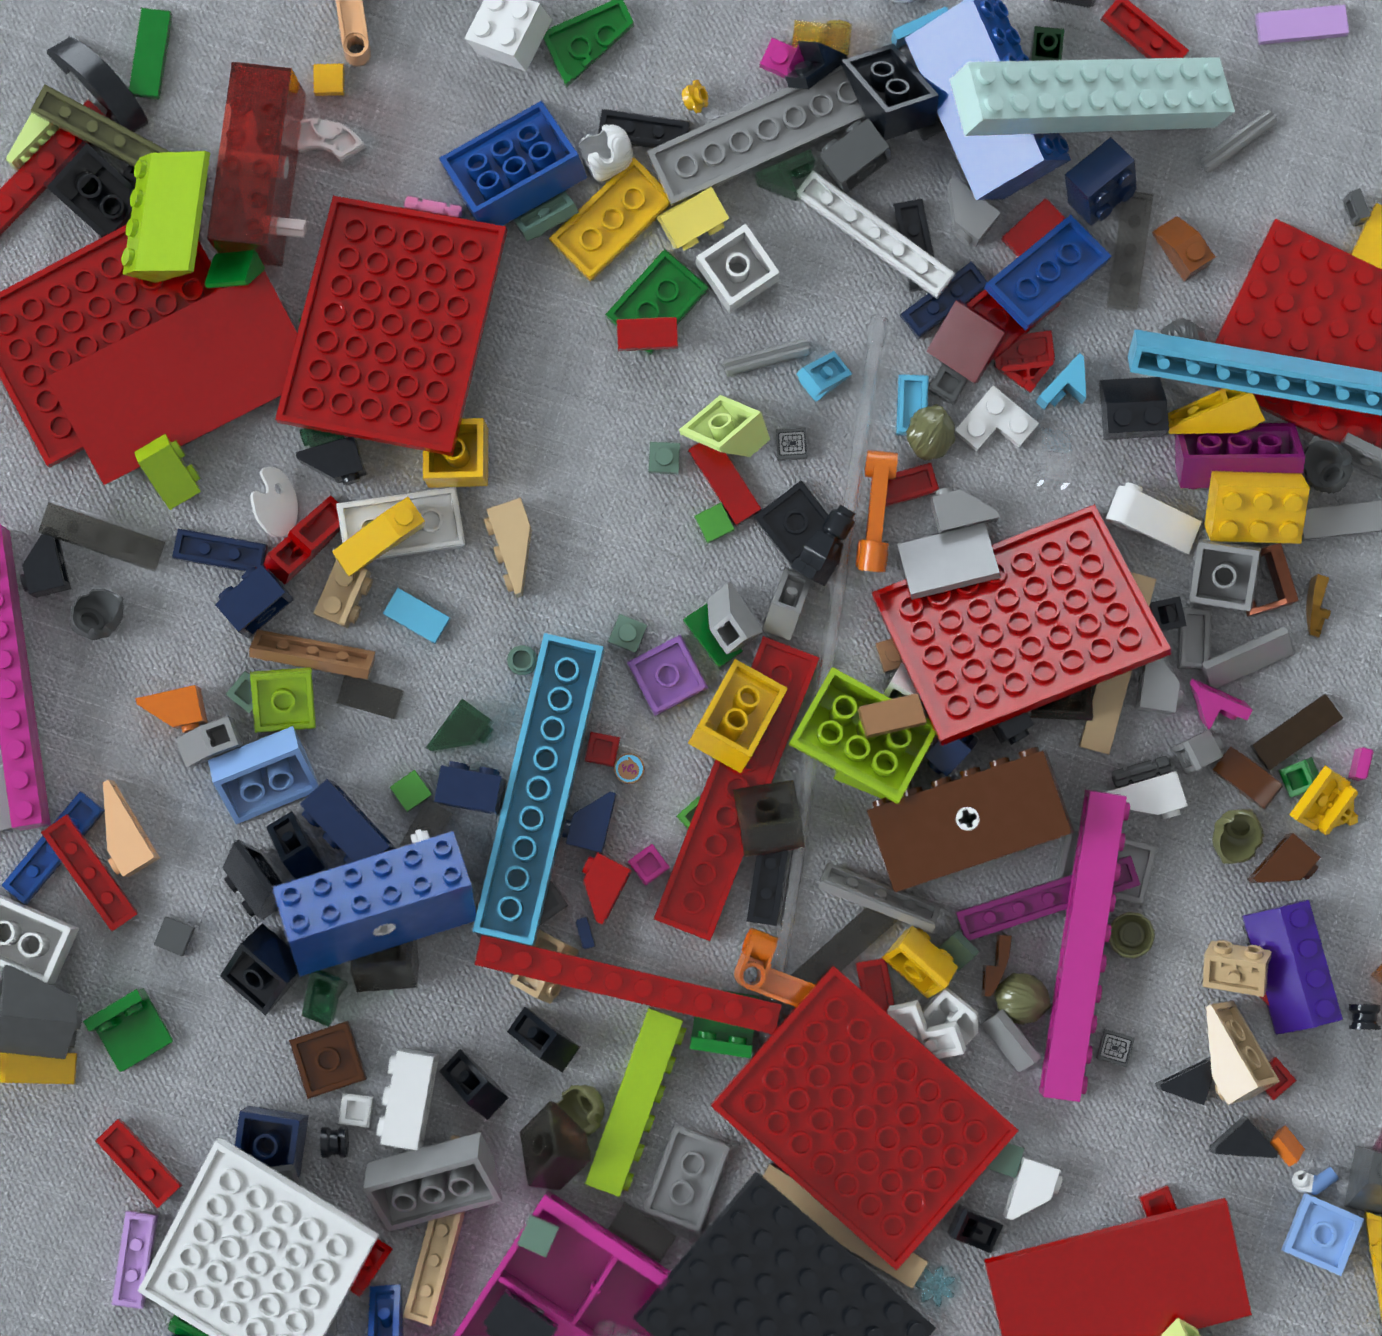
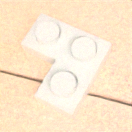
M992 386L956 428L955 434L975 451H978L996 429L1019 448L1039 423L995 386Z
M918 1000L889 1006L887 1013L938 1059L965 1053L966 1046L957 1021L928 1027Z

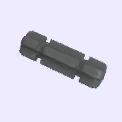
M1167 756L1155 758V762L1148 760L1127 766V770L1120 768L1112 771V780L1117 788L1127 786L1130 781L1133 784L1154 778L1157 773L1160 776L1170 773L1172 771L1171 763Z

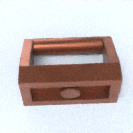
M1281 543L1262 548L1260 556H1265L1278 601L1257 607L1254 599L1251 611H1246L1247 617L1288 606L1299 601Z

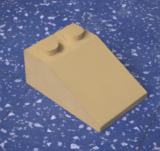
M1234 1001L1207 1006L1206 1015L1212 1078L1216 1083L1215 1090L1218 1096L1230 1105L1250 1100L1279 1083L1277 1075Z

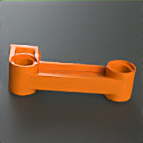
M867 450L865 477H870L872 480L866 539L858 540L856 567L858 570L886 572L889 544L882 542L888 479L895 480L898 453Z
M750 928L745 937L742 952L734 971L735 980L746 989L796 1007L815 984L771 968V960L780 938ZM749 967H755L757 971L756 979L751 983H746L743 977L745 970Z

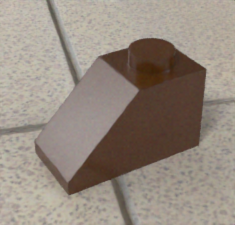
M1289 833L1283 837L1247 880L1251 883L1299 881L1303 878L1308 880L1318 869L1316 863L1321 857L1294 833Z

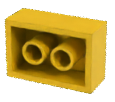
M1212 471L1204 523L1210 541L1301 544L1310 490L1302 473Z

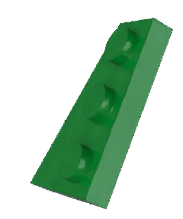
M611 0L547 29L543 40L566 88L634 26V21L624 0Z

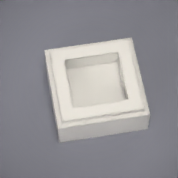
M342 1093L338 1124L369 1128L374 1096Z

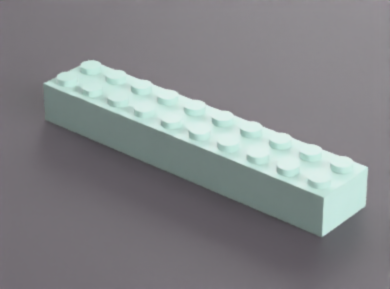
M1220 57L967 62L950 79L964 136L1215 128L1235 112Z

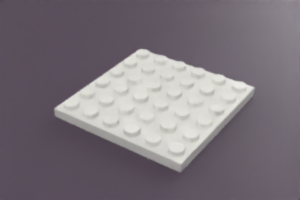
M219 1137L214 1142L138 1292L209 1336H325L379 1234Z

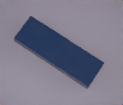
M971 261L955 273V277L938 299L928 293L902 312L900 317L916 338L919 339L945 320L956 300H961L965 304L984 290L988 281Z
M178 529L172 558L246 572L253 566L258 568L261 564H264L268 545Z

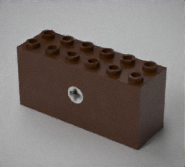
M1038 747L1029 748L1018 752L1019 759L1010 761L1009 757H1003L989 762L991 768L981 771L980 767H974L960 772V779L952 781L950 776L930 782L931 789L923 791L922 786L906 790L898 804L887 798L872 802L874 808L867 810L894 893L1074 833L1075 831L1047 751L1039 752ZM968 812L970 814L975 813L977 819L973 821V827L971 823L964 822V817L968 815Z

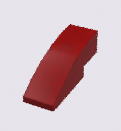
M331 495L289 531L288 536L266 555L263 565L283 584L286 585L340 531L336 503L339 502Z

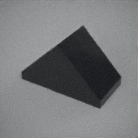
M1210 1057L1156 1082L1157 1089L1204 1105L1213 1080Z
M1241 1117L1210 1145V1152L1219 1155L1277 1158L1278 1156L1275 1148L1250 1120Z
M959 1204L947 1233L955 1240L991 1253L1003 1225Z

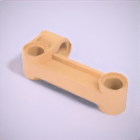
M335 0L342 48L346 61L353 66L365 65L371 57L363 0ZM356 44L364 47L359 53L349 51Z

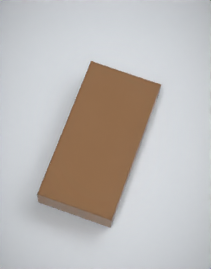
M918 693L859 706L858 708L866 739L923 726L927 722Z

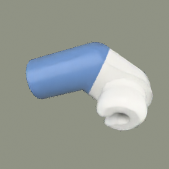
M1328 1167L1317 1176L1299 1170L1294 1173L1292 1184L1300 1192L1318 1195L1338 1181L1339 1178L1331 1167Z

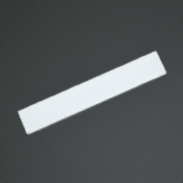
M814 170L811 171L795 192L796 197L936 299L939 298L955 277V273Z

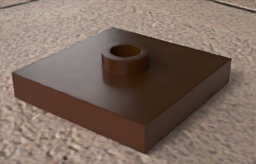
M349 1020L289 1040L307 1099L367 1079Z

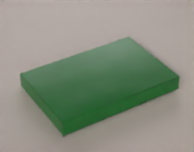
M664 249L605 316L616 326L617 319L677 317L678 325L708 292L709 287ZM644 350L649 355L654 352V350Z

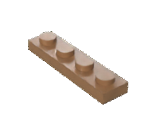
M257 629L250 646L249 657L296 667H311V669L347 675L354 678L368 679L375 662V651Z

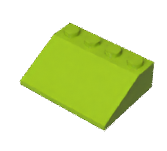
M210 152L150 153L140 157L134 167L136 184L130 196L132 212L131 218L126 225V235L128 236L127 248L123 251L121 258L122 265L124 266L123 275L157 283L194 272Z
M832 667L789 745L898 804L936 733L930 720L926 718L927 722L923 726L866 739L858 713L859 706L886 701L891 698Z

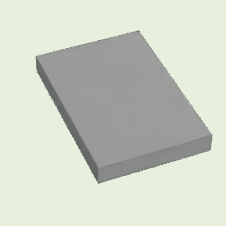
M985 522L897 544L912 600L1000 578L999 568Z
M1072 824L1075 832L1064 837L1054 880L1072 874L1079 825ZM1125 838L1124 849L1118 852L1117 859L1129 855L1132 857L1140 885L1114 893L1116 894V899L1138 905L1144 904L1158 846Z
M674 1123L642 1212L700 1233L732 1145Z

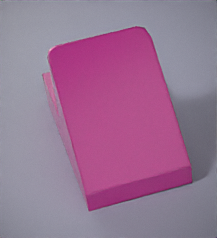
M771 38L760 62V68L785 78V76L795 70L794 67L798 63L804 61L799 45L795 48Z
M1193 678L1189 683L1200 719L1208 730L1212 727L1218 713L1232 720H1236L1237 716L1248 720L1253 711L1245 701Z

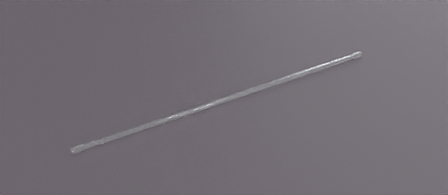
M871 316L867 354L843 503L844 507L856 513L853 517L855 524L882 348L885 344L888 318L882 316ZM855 524L847 538L839 541L843 544L839 565H837L832 575L814 698L832 667L834 668ZM806 754L803 763L777 937L780 940L777 942L772 964L773 969L786 974L819 761ZM767 997V1001L782 1005L781 1001ZM779 1014V1019H778V1023H777V1028H778V1026H779L780 1014ZM760 1033L758 1050L772 1034Z

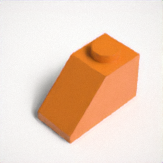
M196 685L135 698L137 705L171 727L182 729V733H188L201 724L208 723L201 688Z

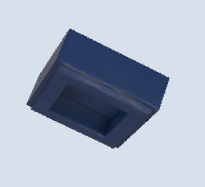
M588 917L577 919L576 926L582 947L585 949L595 947L596 943Z

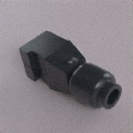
M839 505L838 509L831 510L823 524L825 531L818 530L807 541L799 558H795L791 567L809 579L825 586L835 568L839 565L843 544L839 541L847 538L855 524L853 517L856 513L842 505Z

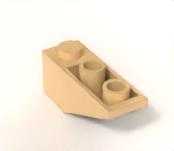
M520 497L486 509L489 517L484 519L489 536L495 534L498 546L493 547L499 564L505 563L508 574L503 575L508 592L514 591L517 598L522 597L524 592L532 529Z

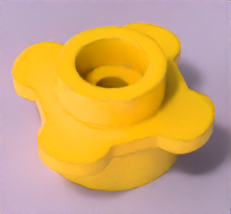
M693 80L692 85H687L682 90V100L688 110L700 113L702 107H708V93L699 80Z

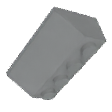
M481 1132L367 1163L363 1190L388 1232L502 1201L493 1153Z

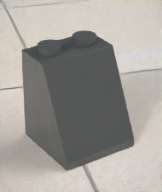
M4 965L0 978V1052L65 1059L69 1047L74 1048L77 1030H80L83 1012L77 1011L78 998L11 965Z
M1355 1146L1345 1207L1382 1215V1151Z

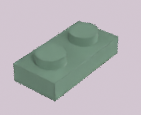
M563 191L515 218L514 222L528 242L533 238L542 236L545 231L568 221L579 211L566 191Z

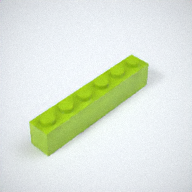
M650 1007L648 1008L585 1185L620 1197L622 1190L629 1191L634 1174L629 1172L632 1161L639 1163L645 1146L639 1143L643 1131L649 1133L655 1115L650 1114L654 1102L658 1104L661 1102L666 1086L660 1085L664 1073L671 1074L676 1057L671 1056L675 1044L681 1046L687 1029L681 1026L683 1023L682 1019Z

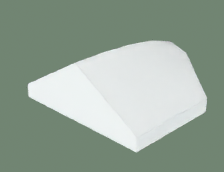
M947 987L936 994L922 1010L928 1027L957 1021L965 1046L978 1034V1012Z

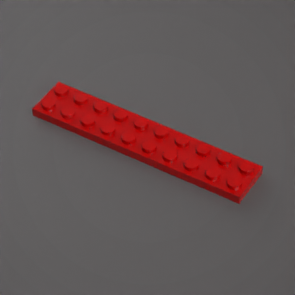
M765 636L762 637L751 668L788 689L752 757L741 773L715 759L654 920L711 941L819 657Z

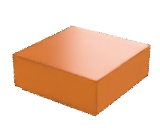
M1286 1125L1278 1129L1270 1141V1144L1289 1167L1299 1161L1305 1150Z

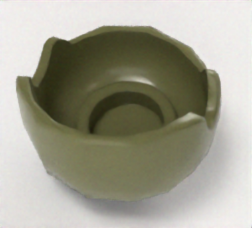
M1127 912L1117 916L1112 921L1109 943L1112 950L1124 958L1135 959L1144 956L1151 949L1155 939V931L1150 920L1142 914Z

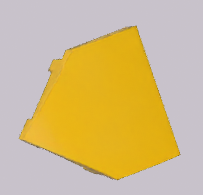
M1325 765L1289 815L1314 831L1319 830L1324 835H1328L1337 826L1345 823L1351 826L1358 823V815L1354 812V799L1358 795V791L1350 785L1348 779Z

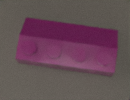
M1259 423L1253 429L1243 430L1238 433L1175 434V464L1180 488H1209L1212 471L1302 473L1303 475L1305 454L1294 423Z

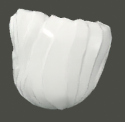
M603 125L600 134L594 136L587 134L579 142V148H581L582 153L581 157L593 178L598 181L608 180L622 172L632 161L633 149L631 141L625 130L619 126Z

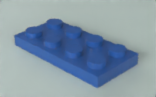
M1070 214L988 281L984 289L1026 331L1107 264L1112 256Z

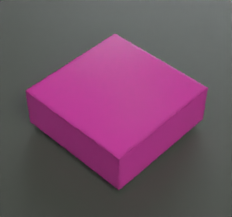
M1364 747L1355 749L1348 776L1349 779L1356 781L1367 779L1374 753L1373 750Z
M650 844L628 861L645 886L670 869L653 844Z

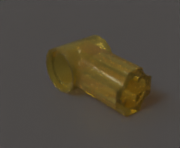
M795 20L792 46L797 48L798 41H814L848 56L852 24L842 20H830L826 23Z

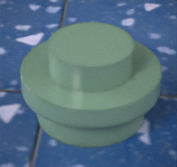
M519 645L509 652L507 664L513 673L523 676L534 671L538 659L532 648L526 645Z

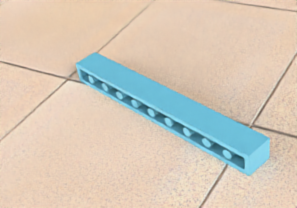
M1134 330L1127 356L1130 372L1382 416V372Z

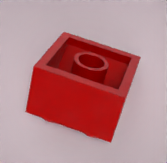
M597 853L595 858L589 856L581 872L586 874L583 881L596 922L605 925L632 870Z

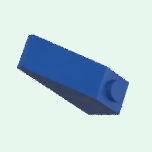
M401 1284L370 1286L368 1336H403Z

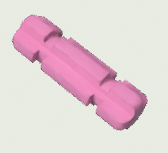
M412 196L406 197L404 202V208L462 218L463 210L459 205L450 204V207L446 206L447 203L428 199L419 201V198Z

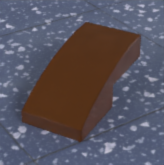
M1230 746L1213 768L1214 774L1239 790L1240 794L1264 810L1283 787L1273 776L1232 746Z
M996 935L995 966L983 965L981 996L991 997L998 987L1008 963L1012 936Z

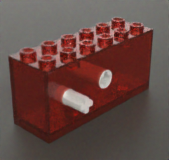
M240 62L231 63L207 240L218 253L255 250L263 265L280 267L283 266L286 237L305 238L307 232L306 220L289 218L298 158L297 148L301 132L300 123L303 120L306 93L292 68Z

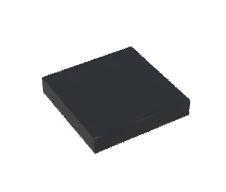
M801 480L756 514L754 519L791 565L795 558H799L807 541L818 530L825 531L823 524L828 514Z

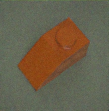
M1178 216L1152 231V235L1184 282L1207 268L1216 258L1201 234Z

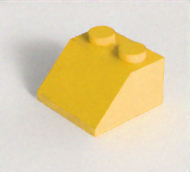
M911 926L900 935L882 958L928 999L948 986L958 966L953 962V957L947 951L941 948L938 949L930 942L931 938L925 931Z

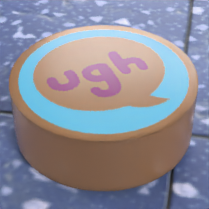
M623 754L615 762V775L625 784H634L644 775V763L635 754Z

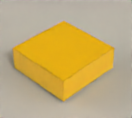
M313 64V93L315 96H344L343 64Z

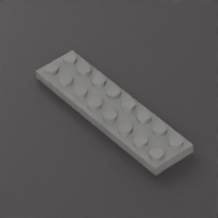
M841 65L810 89L787 87L647 151V156L673 207L687 199L693 198L709 187L715 188L841 131L858 120L863 121L867 118Z

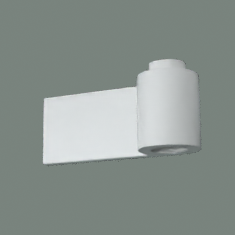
M1127 482L1125 486H1118L1105 518L1108 523L1124 530L1138 531L1186 555L1190 553L1202 521L1142 493L1143 488L1136 484Z

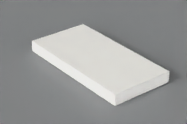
M456 487L336 503L342 543L380 514L404 498L409 497L425 520L424 528L376 560L465 547Z

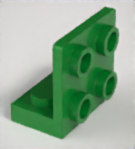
M144 988L130 992L83 1021L89 1032H97L119 1072H124L173 1042L171 1034Z
M731 992V993H735V994L744 995V996H748V997H752V998L759 999V997L756 996V995H750V994H743V993ZM694 1016L690 1049L751 1059L754 1030Z

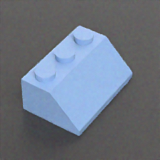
M293 726L208 760L212 782L235 824L308 796L319 786L304 746Z

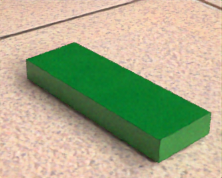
M141 7L129 90L134 97L160 100L173 15L171 11Z

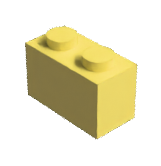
M709 187L693 198L687 199L657 216V219L673 248H680L682 246L683 250H687L699 243L698 236L705 232H708L710 236L725 227L723 222L728 220L729 217L712 187Z

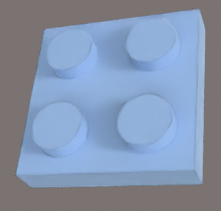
M1304 1193L1281 1250L1342 1276L1364 1218Z

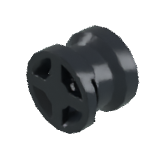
M1349 1004V1011L1352 1013L1353 1021L1352 1025H1349V1029L1381 1030V1026L1377 1023V1014L1381 1011V1005Z
M329 1127L321 1128L320 1150L322 1158H329L331 1155H338L340 1158L348 1157L349 1135L347 1127H340L338 1130H331Z

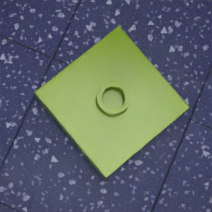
M311 667L250 672L255 733L281 731L291 726L295 730L316 728Z

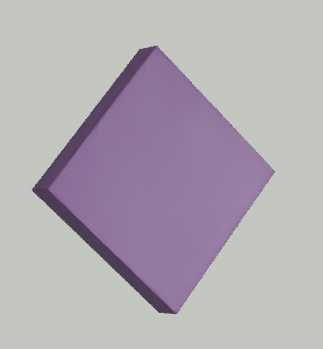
M681 635L627 662L654 716L708 689Z

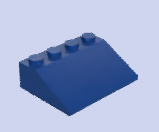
M542 101L439 158L474 220L501 226L588 178L579 154Z

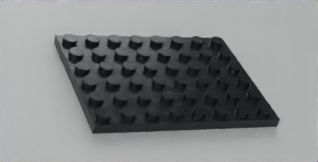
M757 1171L633 1316L634 1320L653 1336H930L936 1329L933 1324Z

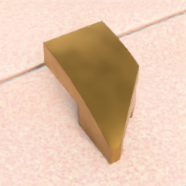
M1320 574L1313 576L1310 580L1306 604L1309 635L1317 638L1321 634L1325 619H1328L1331 614L1330 610L1321 608L1329 577Z

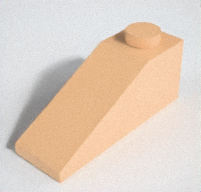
M107 779L103 782L107 851L111 856L108 862L117 875L121 873L123 877H130L157 861L160 857L115 781Z

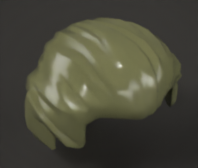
M934 404L931 407H924L916 411L913 417L910 418V425L906 431L907 441L920 459L925 461L943 457L955 442V425L942 406Z
M1238 809L1225 812L1215 822L1212 838L1213 847L1219 858H1221L1222 863H1242L1255 857L1257 848L1263 844V828L1256 813L1251 810Z
M1012 973L998 985L994 994L998 1010L1003 1009L1015 1024L1020 1025L1034 1023L1052 1005L1045 985L1035 978L1034 975L1026 973Z
M586 1084L571 1085L569 1089L562 1092L563 1099L556 1104L555 1121L559 1129V1137L568 1140L580 1139L596 1132L601 1126L600 1123L605 1113L602 1097L596 1088Z

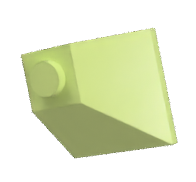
M719 395L679 429L681 435L719 452L751 457L770 440L760 411L722 395Z

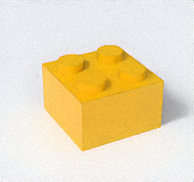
M484 418L462 419L453 456L423 451V480L428 488L488 486V426Z

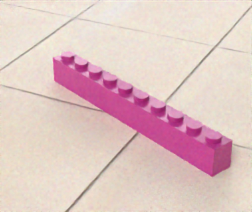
M0 524V747L11 827L22 831L50 826L51 821L11 534L8 529Z
M1085 789L1039 1092L1043 1097L1080 1102L1081 1094L1085 1095L1087 1091L1088 1077L1084 1076L1085 1066L1090 1064L1093 1049L1089 1045L1090 1034H1094L1097 1027V1015L1093 1014L1095 1003H1099L1101 1000L1102 986L1098 985L1099 975L1104 973L1107 961L1106 955L1103 954L1104 943H1108L1111 936V924L1107 923L1109 912L1114 911L1116 904V894H1112L1114 881L1118 882L1121 865L1117 863L1118 852L1123 851L1125 845V833L1121 832L1123 821L1128 820L1130 813V803L1126 802L1127 797L1123 795Z

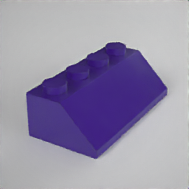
M1300 900L1243 915L1242 918L1250 945H1257L1271 951V958L1268 963L1266 995L1269 1002L1267 1008L1275 1035L1315 1028L1343 1020L1310 901Z

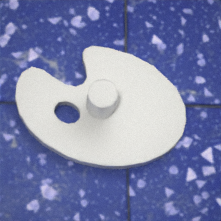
M265 467L260 471V476L266 486V494L258 491L251 493L253 513L257 522L266 533L273 537H283L288 535L289 531L296 524L298 516L297 496L286 474L276 467ZM276 484L280 487V494L275 490Z

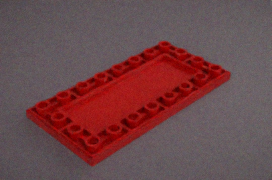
M264 270L248 285L224 287L46 378L103 485H106L140 468L134 452L160 436L166 434L171 442L177 440L179 445L183 446L280 397L297 332Z
M1225 1198L983 1259L1001 1336H1161L1177 1318L1197 1329L1252 1315L1229 1207Z

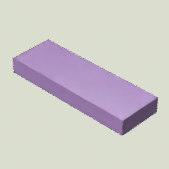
M1346 4L1257 13L1255 16L1259 45L1345 37L1349 34Z
M135 1211L125 1212L112 1305L143 1309L145 1306L146 1296L139 1293L138 1289L151 1266L158 1219L157 1214Z

